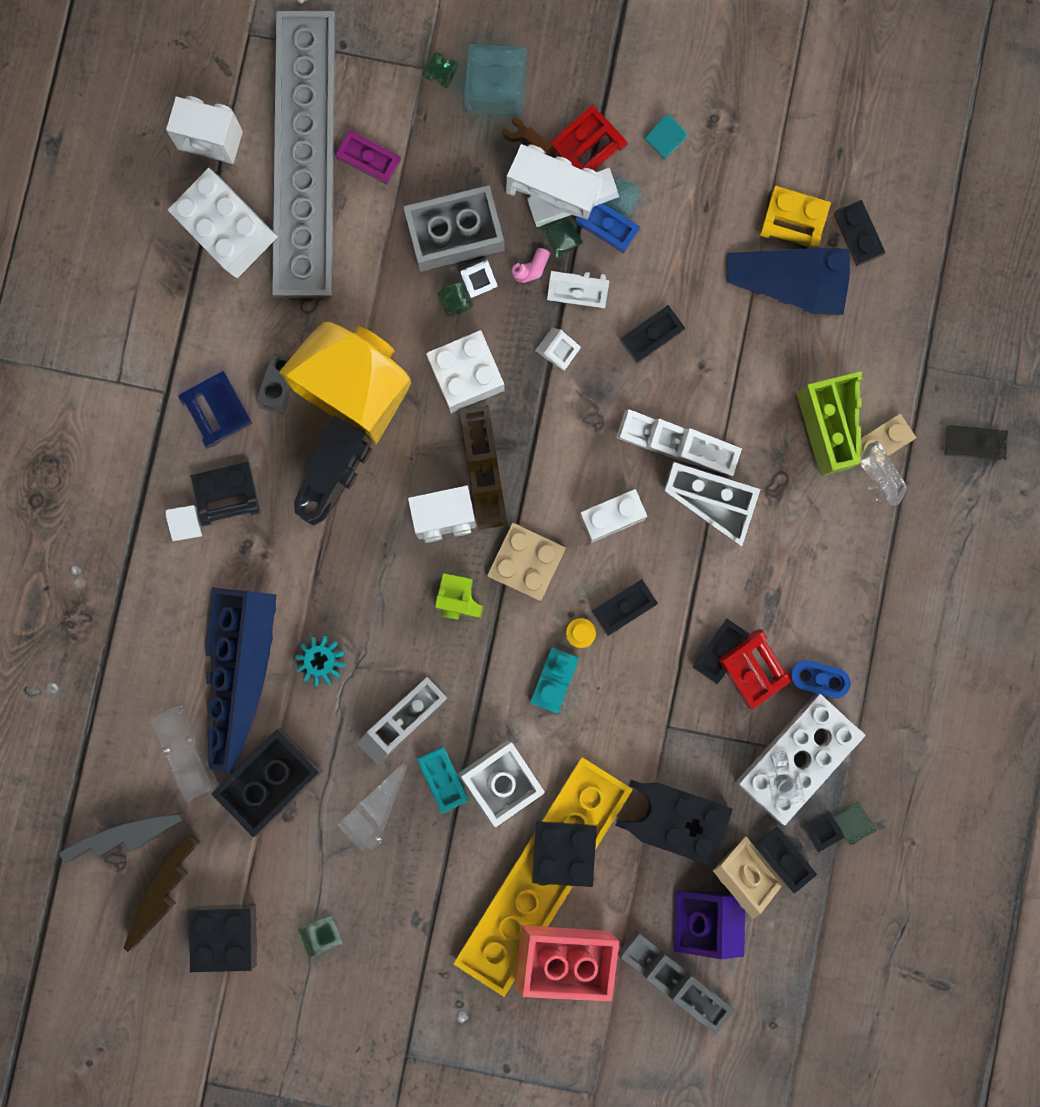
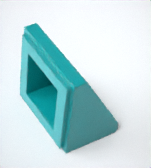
M667 114L646 136L645 140L665 160L686 141L687 133Z

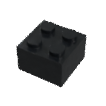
M256 904L195 906L189 910L190 973L252 971L257 966Z

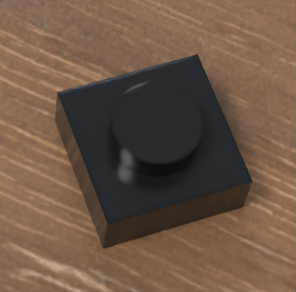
M829 810L802 824L817 852L845 838Z

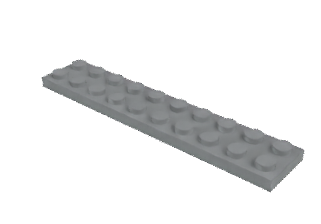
M276 11L273 232L278 237L273 242L272 295L274 298H333L334 11Z

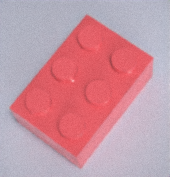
M522 925L514 986L522 997L612 1001L619 940L607 930Z

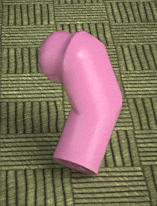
M537 248L532 262L521 265L519 263L515 264L511 270L514 279L520 283H526L540 278L549 259L550 252L543 248Z

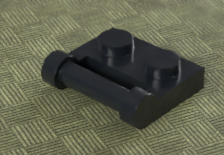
M249 462L190 475L202 527L212 525L213 521L251 513V515L261 513ZM244 494L247 495L246 502L209 510L208 503Z

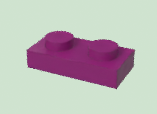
M351 130L348 131L336 153L338 160L386 185L390 182L401 162V157Z

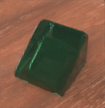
M569 218L544 228L543 234L558 258L583 244Z
M858 802L834 816L845 837L844 839L850 845L855 844L877 830Z
M332 915L298 929L309 957L319 955L342 943Z

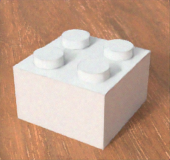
M186 96V99L175 98L166 128L167 133L178 150L234 164L243 133L231 108L222 104L206 105L203 104L202 100L192 96Z
M481 330L426 353L450 413L505 391L504 382Z
M468 485L408 498L415 534L418 539L425 540V543L442 540V534L452 532L454 537L472 533L471 528L476 527Z
M507 740L457 774L489 824L493 827H497L545 793L513 743Z

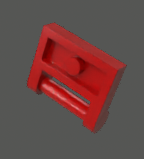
M591 105L550 142L552 150L559 157L569 160L572 166L581 170L588 168L593 171L617 150L621 151L628 145L625 138L594 105ZM606 135L610 142L587 163L582 165L578 159Z
M762 629L750 633L746 640L719 659L743 701L752 710L792 680L789 672L783 670L766 642L767 636ZM755 648H757L773 675L770 681L751 652Z

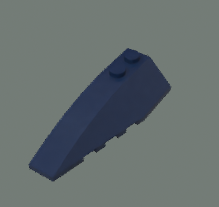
M212 587L205 645L206 656H211V671L206 672V684H211L212 700L207 701V714L210 715L213 726L208 729L209 769L232 773L247 739L265 681L273 640L272 631L277 594Z

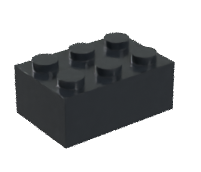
M276 729L211 794L254 838L268 827L323 770L283 729Z

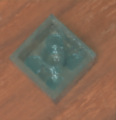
M469 43L464 96L465 112L523 117L527 69L526 47Z

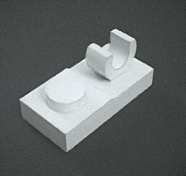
M551 271L547 300L605 308L609 280H606L604 274H601L600 279L589 278L590 272H586L584 277L576 274Z

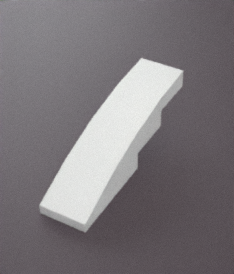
M630 409L625 410L616 436L620 440L730 477L734 475L742 448L691 428L684 429L661 419L655 420Z

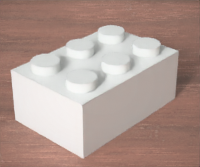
M210 168L168 209L209 254L236 278L278 237Z

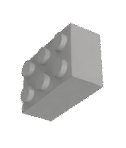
M490 185L404 206L420 272L505 251L504 238Z

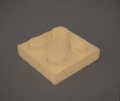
M512 523L487 577L541 602L566 547Z
M746 836L733 846L713 870L721 883L726 886L752 919L763 912L784 884L783 880Z

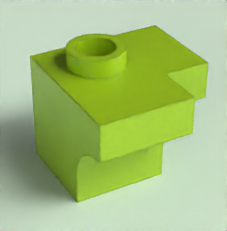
M443 573L435 605L437 610L442 611L441 617L459 620V616L464 615L481 619L483 606L477 604L471 596L473 579Z

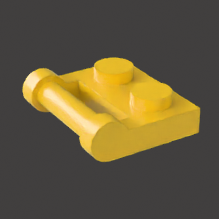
M775 186L760 236L766 238L773 236L808 248H818L831 202ZM774 219L813 230L812 234L808 235L774 225Z

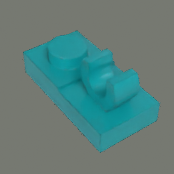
M552 647L530 703L558 714L580 658Z

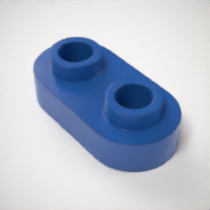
M809 660L797 662L790 671L791 682L796 688L830 698L843 697L848 693L851 686L850 677L844 670ZM802 670L809 672L810 677L807 681H803L800 678ZM832 677L838 680V686L835 689L829 686V680Z

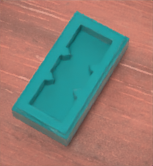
M444 746L417 758V762L441 814L469 801Z

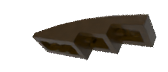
M489 405L460 409L478 530L507 526Z
M193 834L185 837L166 860L149 886L132 921L124 945V949L127 952L134 949L176 904L168 894L188 874L180 864L201 843Z

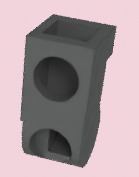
M273 354L256 399L260 409L285 415L291 389L279 372L289 361V357Z

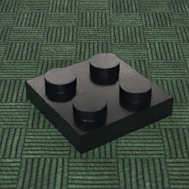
M536 821L532 883L593 887L597 825Z

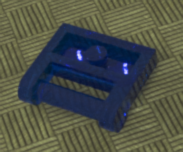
M224 371L178 396L181 404L186 405L203 436L202 442L206 449L217 445L225 438L253 424ZM202 395L221 427L213 432L196 400Z

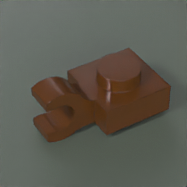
M514 117L512 119V124L518 128L517 132L510 133L504 128L503 137L507 141H521L522 145L527 147L535 145L544 150L546 155H552V144L531 127L527 128L519 118Z

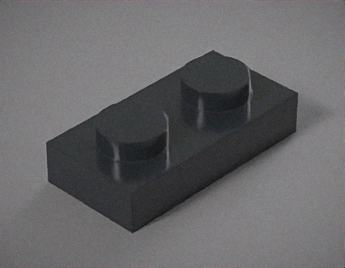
M862 200L834 212L833 215L850 249L856 266L885 254L884 247Z
M667 305L623 336L620 341L638 364L681 334L686 328L671 307Z
M643 579L594 609L592 613L606 635L609 636L658 603Z
M726 618L692 668L717 685L726 673L719 659L746 640L749 633Z
M775 827L754 845L794 894L818 875L779 827Z

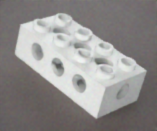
M814 694L735 783L777 822L785 826L866 735L821 694ZM821 728L825 733V741L818 745L814 740V734ZM798 751H802L806 757L805 763L801 767H797L794 764V755ZM782 773L786 778V783L783 788L777 790L774 787L773 780L777 774Z

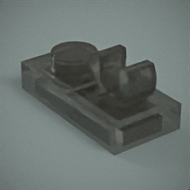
M949 425L946 429L945 456L1004 461L1006 460L1008 431Z

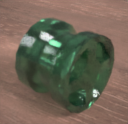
M436 51L427 66L425 79L430 81L436 80L440 83V86L448 88L457 71L458 61L454 59L447 60L443 57L442 53Z
M464 283L450 285L438 292L439 300L445 304L444 312L447 317L461 314L473 306L471 299L466 297V286Z

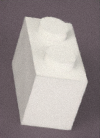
M636 489L580 512L579 517L590 543H593L644 521L647 518V514Z

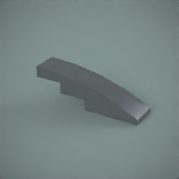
M185 813L154 816L122 824L87 837L59 852V855L63 862L67 863L92 849L98 858L123 843L131 852L188 817Z
M637 930L634 931L619 950L618 955L624 961L639 971L647 980L715 1034H717L734 1012V1009Z

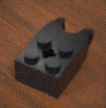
M334 416L305 466L309 474L294 501L295 514L300 516L302 520L313 526L323 522L335 506L344 489L352 487L358 475L355 473V470L360 462L364 464L372 452V448L369 447L371 441L365 432ZM317 502L318 507L315 512L306 514L305 509L308 503Z
M630 779L628 786L637 789L647 797L649 811L644 818L637 821H624L617 818L615 826L628 830L643 843L714 867L733 809L659 782L641 783ZM693 819H697V824L700 826L697 832L694 831V834H689L690 830L686 828V823L688 821L692 823Z

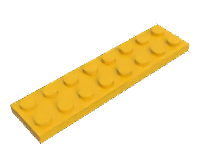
M581 757L542 821L597 825V848L633 789ZM535 832L453 962V965L503 997L506 996L515 981L521 926L548 927L573 887L568 885L532 883Z

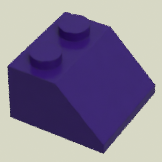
M675 891L674 952L721 960L744 957L745 910L731 893Z

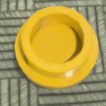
M579 618L573 620L568 625L566 637L572 646L586 648L595 640L596 630L589 620Z

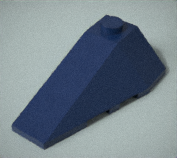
M808 248L727 254V283L759 295L764 294L778 299V302L787 305L789 303L800 307L812 314H844L850 279V249Z

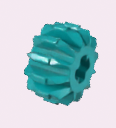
M322 636L320 646L317 639L311 637L310 644L312 648L303 643L300 645L301 650L306 652L305 656L295 655L296 660L304 661L303 665L296 667V671L303 672L307 670L302 678L304 682L309 681L314 675L313 686L318 687L320 685L321 677H323L324 683L329 686L332 684L330 674L337 679L341 678V674L335 668L336 666L340 668L346 667V663L337 662V658L343 657L345 651L333 652L339 645L337 641H333L327 648V636ZM321 653V656H327L328 661L324 662V668L321 670L320 666H314V661L318 660L317 654Z

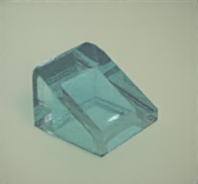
M613 177L620 197L604 202V204L624 216L631 217L643 193L635 183Z

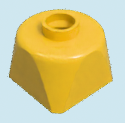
M322 322L279 372L291 390L333 418L336 416L365 432L370 441L376 445L411 384L409 375L391 359L395 350L387 342L364 327L358 326L354 333L332 322Z

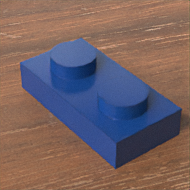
M604 203L592 208L588 220L578 216L575 219L577 225L623 254L640 230V226Z

